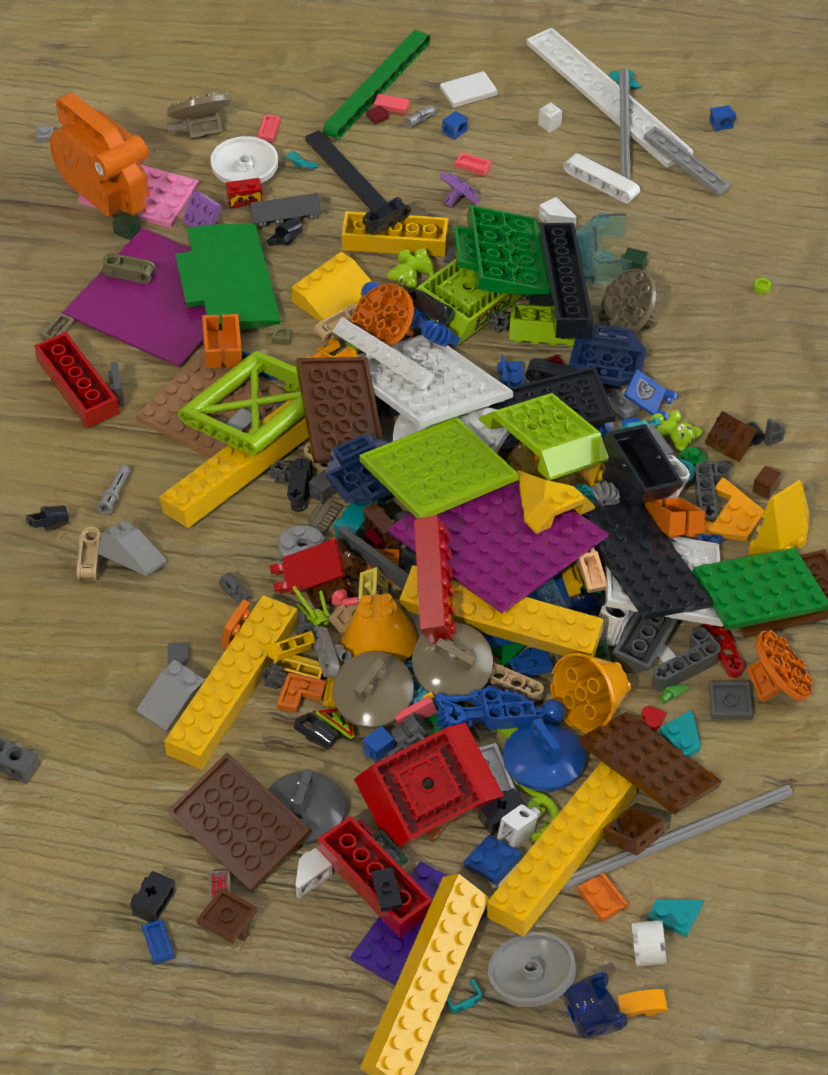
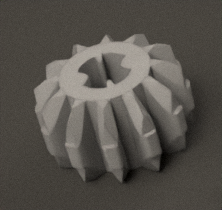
M604 481L602 484L598 483L596 486H591L594 492L593 504L595 507L620 503L619 490L612 482L607 483Z

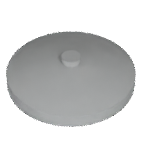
M529 932L524 937L517 935L508 939L496 949L488 965V977L495 994L503 1001L519 1007H536L556 1000L569 989L576 974V962L569 945L561 938L544 932Z

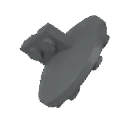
M304 769V771L293 772L279 778L268 789L312 830V833L300 845L318 843L319 837L341 823L345 818L346 800L344 793L334 780L324 774Z

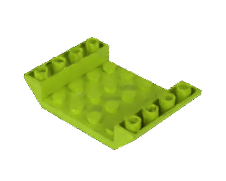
M553 393L479 417V421L490 430L503 426L539 456L538 471L549 481L606 462L609 458L600 432Z

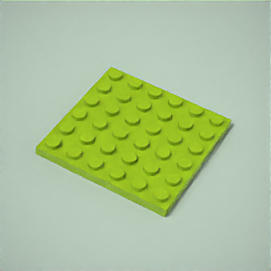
M457 416L359 455L360 462L416 518L437 515L519 480V474Z

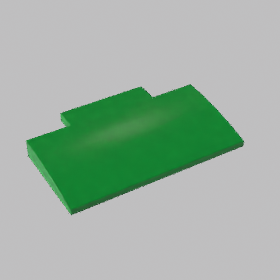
M470 205L467 213L468 228L454 225L452 232L457 267L474 270L477 290L506 294H548L549 286L536 218Z
M216 224L188 227L187 234L191 252L175 254L186 307L204 305L206 315H218L219 331H222V315L238 314L240 330L281 324L256 224Z

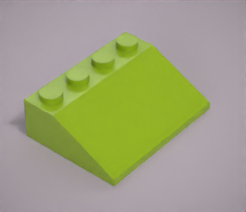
M512 305L509 340H513L515 343L531 341L532 344L545 342L549 345L566 344L573 347L576 338H555L550 306Z

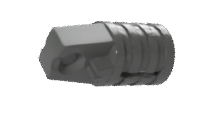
M228 572L220 578L219 585L237 603L240 604L243 599L248 601L251 598L244 585L233 573Z

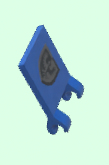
M636 369L624 397L649 414H662L664 420H667L669 414L657 409L662 398L668 404H672L677 399L678 394L665 389Z

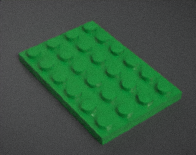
M796 548L695 566L692 570L713 600L712 607L726 630L828 610L827 597Z

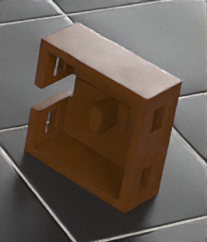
M375 502L362 509L365 532L371 528L383 540V549H400L399 540L387 532V528L395 524L396 521L387 516L385 509L379 507Z
M323 539L321 543L327 542L329 540ZM338 543L345 574L359 580L360 573L366 571L368 567L363 564L364 560L361 557L349 552L350 548L342 543Z
M631 806L620 814L621 828L623 829L620 833L618 832L616 820H613L603 828L605 842L637 856L665 834L663 820Z

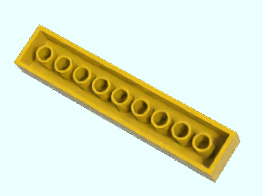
M288 400L282 406H280L267 417H265L263 420H261L259 422V428L262 425H264L267 421H269L273 416H275L278 412H280L283 408H285L288 404H290L293 400ZM305 416L255 456L236 449L231 445L223 448L159 496L163 513L186 528L191 527L269 468L270 465H273L277 460L306 440L309 435ZM250 428V429H249L248 431H246L245 433H246V434L250 433V432L252 431V428Z
M412 565L399 600L402 610L419 615L417 566ZM452 578L450 579V585L454 589V597H451V602L455 607V615H452L454 622L469 625L481 633L558 655L566 656L571 653H582L594 657L603 631L602 618L528 597L523 598L501 614Z
M265 595L261 597L164 740L166 755L201 770L203 769L261 681L263 669L270 667V664L273 663L274 660L268 657L269 645L288 639L298 625L297 608Z
M601 761L487 901V918L524 937L603 838V828L613 820H617L637 795V787Z
M460 874L445 876L440 882L360 1066V1069L368 1075H415L489 899L487 895Z

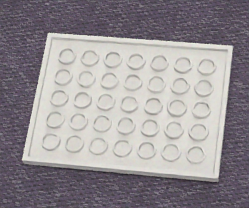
M423 335L400 341L391 348L435 375L426 390L418 387L368 354L362 353L357 355V357H367L374 394L420 429L513 398V391L448 345H437L427 340Z

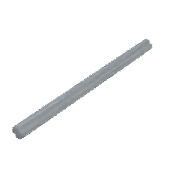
M621 69L619 71L621 176L630 180L629 73L627 69Z

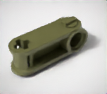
M108 253L103 257L102 272L111 278L147 284L151 280V274L156 269L153 262L116 253Z

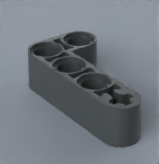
M700 462L696 465L694 476L697 507L705 510V521L714 523L717 519L718 510L715 487L722 477L728 481L730 479L731 466L726 462Z
M693 628L689 642L690 650L654 668L652 675L653 689L663 692L666 687L676 686L715 666L718 663L720 654L718 642L705 628Z

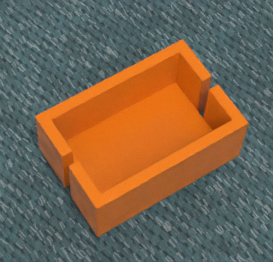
M238 314L222 315V331H219L218 315H202L205 368H222V365H225V367H235L242 361Z
M678 497L664 498V507H662L663 499L645 503V508L656 521L661 531L667 534L668 537L678 538L679 535L695 537L697 534L704 533L705 510Z

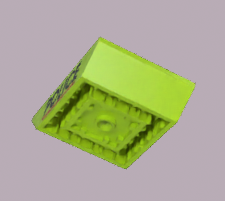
M456 259L417 287L419 291L426 292L455 310L454 319L446 327L452 330L453 334L461 338L457 346L490 322L487 319L491 318V312L496 314L498 310L503 312L524 296V294H506L477 290L474 270L458 268Z

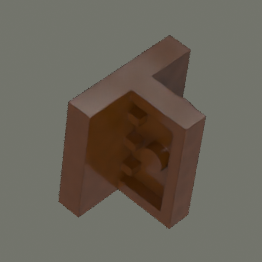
M221 887L196 920L198 925L233 944L237 938L243 942L249 936L248 924L258 911L256 906Z

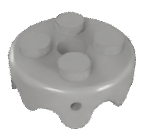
M298 525L287 529L281 535L278 542L280 561L287 555L321 544L323 539H325L324 535L315 527L308 525ZM300 543H305V544H307L306 546H302V547H299V546H298V544H300Z

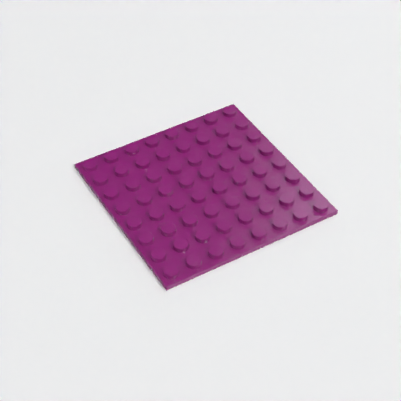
M142 228L118 254L153 262L156 269L151 274L150 282L144 284L111 278L101 271L62 312L81 324L179 368L203 342L202 315H206L204 305L186 307L175 254L191 252V249L145 228Z
M519 480L437 514L440 521L444 522L446 531L449 530L451 542H448V548H450L452 560H449V567L451 566L453 572L452 579L501 614L602 542L609 535L573 509L554 516L551 528L536 534L524 522V509L521 504ZM410 513L387 528V532L416 552L414 519L417 518Z

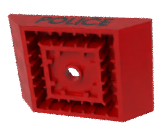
M466 723L447 727L371 765L354 778L388 848L395 852L504 797ZM425 779L434 781L435 784L432 789L427 790L423 788L422 783Z

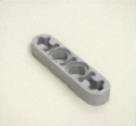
M316 625L313 629L316 643H313L323 675L324 677L335 678L339 672V662L327 627Z

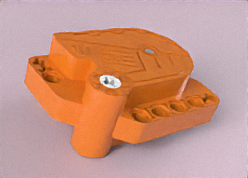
M73 92L56 99L57 115L62 128L52 132L49 142L53 161L64 180L106 217H110L121 210L129 217L146 209L145 198L150 195L148 177L140 165L141 162L149 158L148 147L139 135H131L102 111H95Z

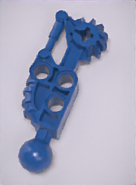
M374 281L365 283L361 289V297L380 285ZM414 307L410 328L421 330L423 337L437 345L447 346L450 343L457 346L461 339L459 336L453 334L452 330L443 324L429 319L430 316Z
M493 686L482 690H473L470 692V695H444L437 693L434 699V704L439 709L436 714V724L440 726V731L462 723H466L468 728H471L472 723L477 722L484 723L485 727L490 730L521 728L532 724V721L538 718L543 719V721L549 724H558L566 716V708L559 700L550 699L542 707H535L533 700L529 701V699H526L525 694L522 693L520 695L517 691L510 692L508 689L501 691V689ZM469 701L476 707L465 708L454 703Z

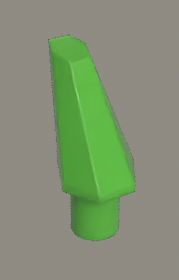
M685 684L666 687L660 700L663 703H667L670 698L674 699L690 688Z

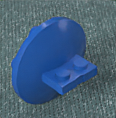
M538 718L533 720L532 724L521 727L510 735L504 745L503 763L507 773L517 784L532 790L551 793L570 786L580 777L585 766V750L578 744L579 739L572 732L555 724L543 723Z

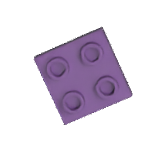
M442 171L439 177L452 189L443 201L452 208L460 195H463L475 205L479 202L480 199L476 196L477 192L470 188L467 183L460 181L451 172L447 174Z
M193 190L182 222L190 227L215 225L222 206L198 190Z

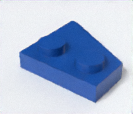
M534 647L530 650L528 648L525 649L519 656L509 660V668L527 677L553 671V665L547 651Z

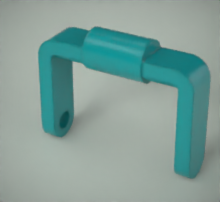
M473 978L469 979V982L477 996L470 997L455 1006L447 997L445 1003L452 1013L464 1011L482 1000V992Z

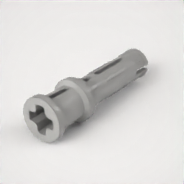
M121 465L109 489L103 492L102 500L97 503V510L102 514L109 515L113 512V506L119 500V492L131 472L128 466Z

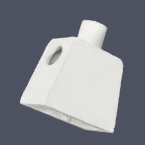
M519 805L501 818L497 840L518 850L530 838V834L534 833L537 819L541 816L540 811L535 807L529 809L525 805Z

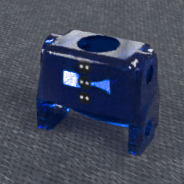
M601 972L589 976L576 984H572L563 994L568 1013L578 1035L582 1038L607 1035L622 1030L627 1025V1015L623 1014V1012L619 1013L613 997L605 988L608 985L609 979L607 973Z

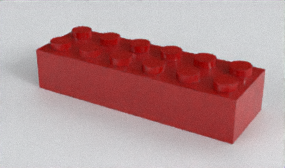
M67 332L34 345L37 362L86 428L119 414L116 396Z
M438 515L414 519L420 630L430 645L436 644L439 638L454 641L453 634L456 633V625L452 618V615H455V607L451 602V597H454V589L450 585V579L453 578L451 566L449 567V560H452L451 550L448 548V542H451L449 530L446 531L445 524L440 521Z
M349 816L318 838V850L399 938L424 921L433 899L352 816ZM392 867L402 901V908L381 912L371 872Z

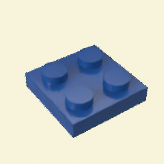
M488 835L463 861V866L498 885L521 861L523 855L517 849Z

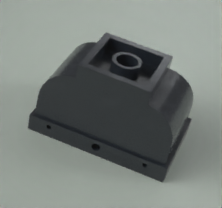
M646 424L607 432L604 437L606 440L604 446L609 458L608 461L603 462L606 468L604 476L609 483L612 482L619 490V500L621 503L628 502L630 505L635 506L668 498L675 489L681 487L683 481Z

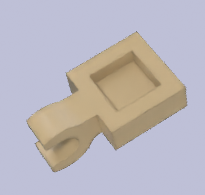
M338 605L328 618L340 633L345 631L352 613L358 605Z

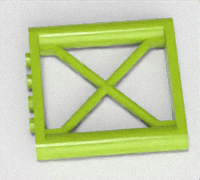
M254 351L178 410V417L185 425L255 456L305 416L301 391L259 398L258 374L264 372L300 388L297 369L262 352ZM251 377V399L217 404ZM293 400L259 428V405ZM251 407L252 431L246 434L207 416V414Z

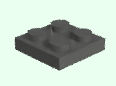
M709 682L711 719L752 720L749 682Z

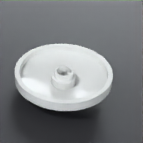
M251 136L228 139L219 144L211 155L212 172L224 183L258 177L260 183H263L270 179L278 168V154L275 148L267 141Z

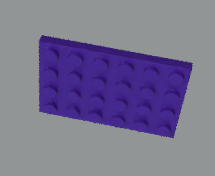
M421 861L410 874V877L432 899L437 892L442 878L447 876ZM487 904L478 925L480 924L484 916L487 914ZM379 917L353 951L350 960L396 986L423 922L399 938Z

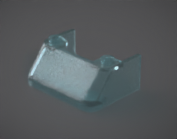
M597 214L576 231L586 283H611L619 273L631 269V260H613L611 252L598 250L597 236H625L626 214Z

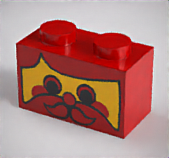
M259 177L225 182L229 209L246 207L250 203L263 201Z

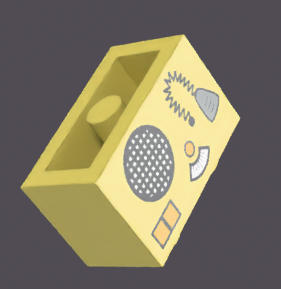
M378 567L360 573L358 602H360V598L364 595L371 596L388 593V580Z

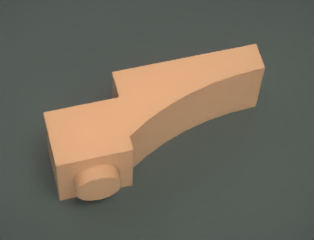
M593 547L575 560V565L578 566L588 593L606 590L607 586L598 552Z

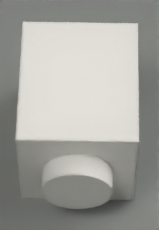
M551 102L539 109V126L549 133L561 126V109Z

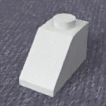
M557 197L540 204L538 215L542 222L574 223L576 229L577 216Z
M317 848L304 853L299 859L296 878V897L298 899L332 876V864Z

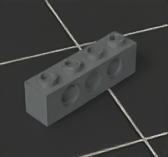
M0 737V772L27 784L40 767L38 754L32 749H25L13 741L9 742Z

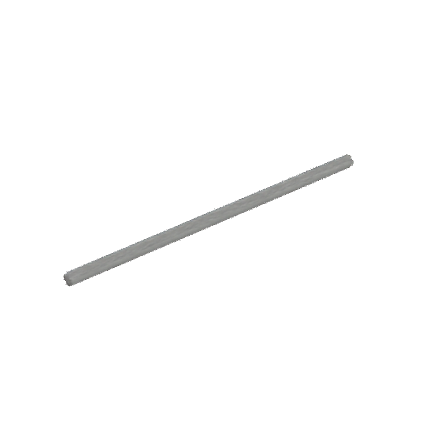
M789 785L781 786L662 835L638 856L623 851L579 869L561 891L788 798L792 795V789Z

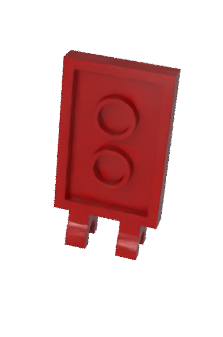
M336 539L283 557L284 563L269 566L272 574L275 573L276 576L284 574L285 581L273 584L275 592L279 591L280 594L290 591V594L295 595L293 586H296L301 593L346 577L338 540Z

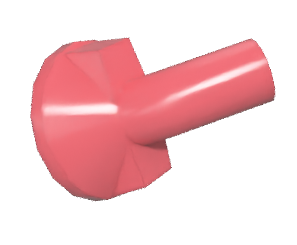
M345 589L337 590L332 595V604L334 606L359 604V597L347 598V591Z

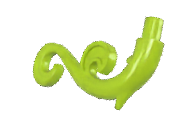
M512 779L518 788L534 797L528 803L529 809L532 807L537 808L540 811V817L545 815L546 808L550 812V822L548 824L544 823L543 828L539 829V832L530 834L532 842H536L560 811L554 801L547 795L519 785Z

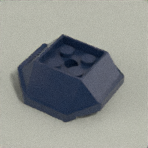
M596 324L592 327V338L575 339L569 367L580 370L595 366L603 387L623 390L628 387L636 369L640 372L643 371L646 349L631 329Z
M363 434L332 448L326 469V479L345 503H353L362 507L391 494L359 459V455L386 445L389 442Z

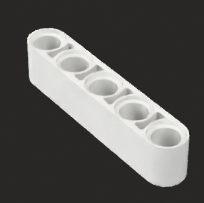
M578 153L572 155L563 164L564 170L569 175L623 203H630L640 193V188L635 182Z

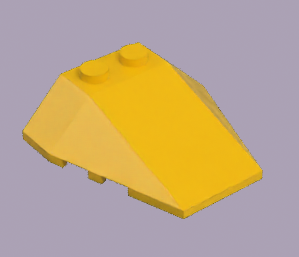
M800 480L770 498L762 516L765 520L762 526L759 525L756 529L758 535L755 540H751L748 556L790 548L800 549L806 544L809 509L803 484Z

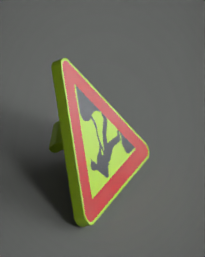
M337 708L319 709L316 711V714L324 719L332 728H336L350 739L354 737L353 725L339 713Z

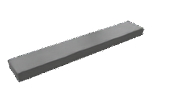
M654 126L644 134V140L718 197L730 188L731 184Z

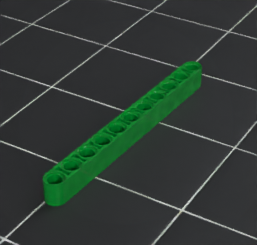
M414 30L326 121L323 126V134L337 140L341 139L374 104L378 94H383L428 47L431 36L419 30Z

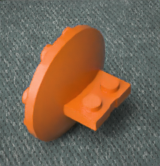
M382 284L359 299L358 305L351 316V323L388 346L393 347L404 336L412 338L415 332L409 328L414 312L412 298L406 290L398 285Z
M772 630L762 631L755 636V647L759 660L746 669L755 686L754 688L759 700L766 702L780 691L800 702L808 699L811 696L813 680L804 669L806 668L805 662L801 658H797L783 636L778 637Z

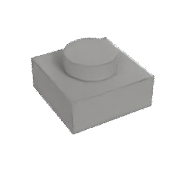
M37 127V143L49 142V138L52 132H54V127Z

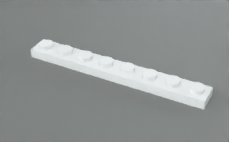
M341 317L332 331L423 390H426L435 376L432 372Z

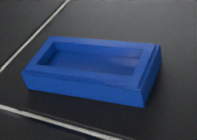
M160 919L141 925L153 964L156 965L175 959L163 920Z

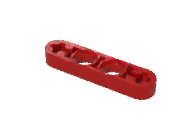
M703 623V628L713 638L716 635H722L725 638L724 640L716 641L720 645L719 660L726 674L731 678L741 677L744 663L728 631L724 626H715L714 629L713 625ZM729 650L732 652V655L726 656L722 651Z

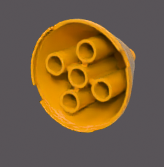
M390 594L364 595L360 598V602L342 635L341 645L351 653V658L361 653L377 651L393 655L405 664V660L413 655L419 635L416 626L392 599Z
M571 653L559 659L552 671V674H554L553 684H550L552 699L559 700L566 708V716L563 720L570 727L575 726L583 733H588L601 725L606 726L627 692L631 689L630 682L620 663H613L582 653Z

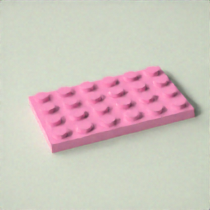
M141 165L148 177L150 195L145 198L146 209L131 218L172 228L189 202L193 190H196L199 186V180ZM82 195L79 196V204L96 208ZM122 210L116 213V214L128 216V215L125 214Z

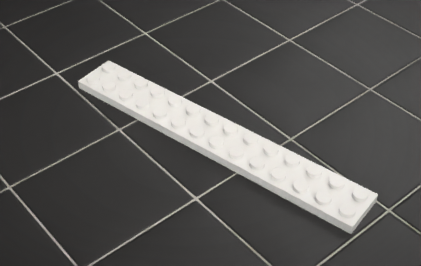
M549 28L526 39V44L620 126V86L553 28ZM629 95V134L635 141L666 168L675 165L673 161L643 139L644 134L655 126L693 155L692 148Z

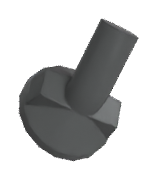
M299 614V625L296 626V635L309 631L313 633V624L306 621L305 614Z

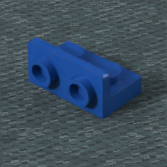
M501 355V362H497L498 373H501L499 375V382L508 388L525 384L522 361L505 362V355Z

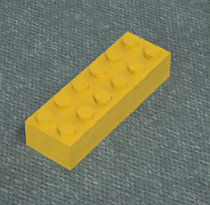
M345 211L341 235L342 250L399 254L400 251L409 250L411 255H414L415 250L424 248L428 256L445 257L448 218L409 215L406 219L382 231L380 234L370 235L365 231V225L362 223L363 217L366 215L365 212Z

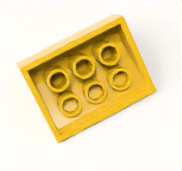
M341 251L291 287L292 302L321 322L349 305H358L363 285L372 281L352 258Z

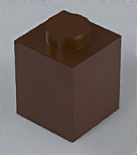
M765 465L754 480L752 492L770 499L780 485L782 473Z

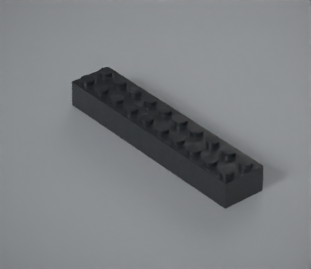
M540 223L539 237L549 286L548 298L555 338H592L593 317L574 223Z

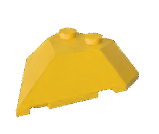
M519 470L517 472L520 481L521 504L524 509V522L536 534L551 528L554 516L574 508L581 515L595 509V505L574 486L542 479Z

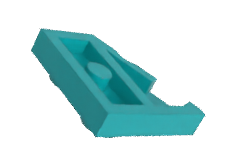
M691 710L659 728V733L667 742L680 749L684 755L691 757L700 751L701 746L694 715Z

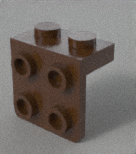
M722 411L708 433L705 444L723 455L740 462L757 429Z
M345 574L346 577L305 592L314 608L321 609L320 590L323 591L326 604L332 600L334 592L341 589L347 591V597L353 598L357 595L354 590V582Z

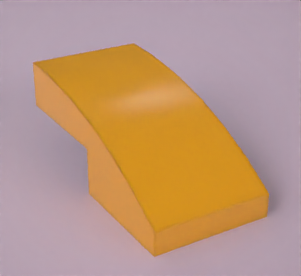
M663 989L641 990L618 995L620 1012L623 1019L643 1013L648 1017L668 1011L665 991Z

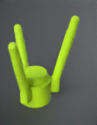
M293 586L294 592L309 614L297 603L296 607L300 612L306 615V618L314 627L316 625L326 627L329 623L330 613L327 609L323 591H319L323 611L320 609L313 611L296 586Z

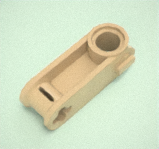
M349 305L345 309L317 323L313 330L314 334L320 336L324 344H329L328 341L332 338L340 339L341 337L332 331L341 317L351 322V316L357 305Z
M88 527L79 535L78 544L80 547L77 562V580H81V578L98 580L101 555L98 554L102 532L95 527Z

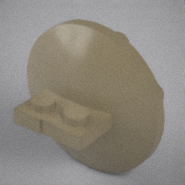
M215 92L205 94V97L199 98V95L189 97L190 100L183 103H171V106L167 109L168 117L186 120L189 137L194 139L204 135L223 132L218 112L226 108L232 102V98L228 92L215 95Z
M630 269L619 273L611 284L605 288L599 312L602 325H604L603 320L607 321L605 326L631 329L634 333L646 325L654 328L658 323L652 314L656 301V286L653 278L640 269Z
M455 622L456 633L453 634L454 641L439 638L438 642L430 645L424 634L420 636L413 650L412 668L418 683L427 693L432 692L434 697L437 693L444 695H470L471 691L481 690L486 685L492 672L493 656L486 639L473 627Z
M372 651L356 655L343 664L339 669L338 675L335 676L332 692L337 710L348 722L362 728L377 729L380 726L386 727L395 723V717L411 705L414 685L408 668L401 660L388 653Z

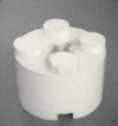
M662 920L632 923L636 966L667 964Z

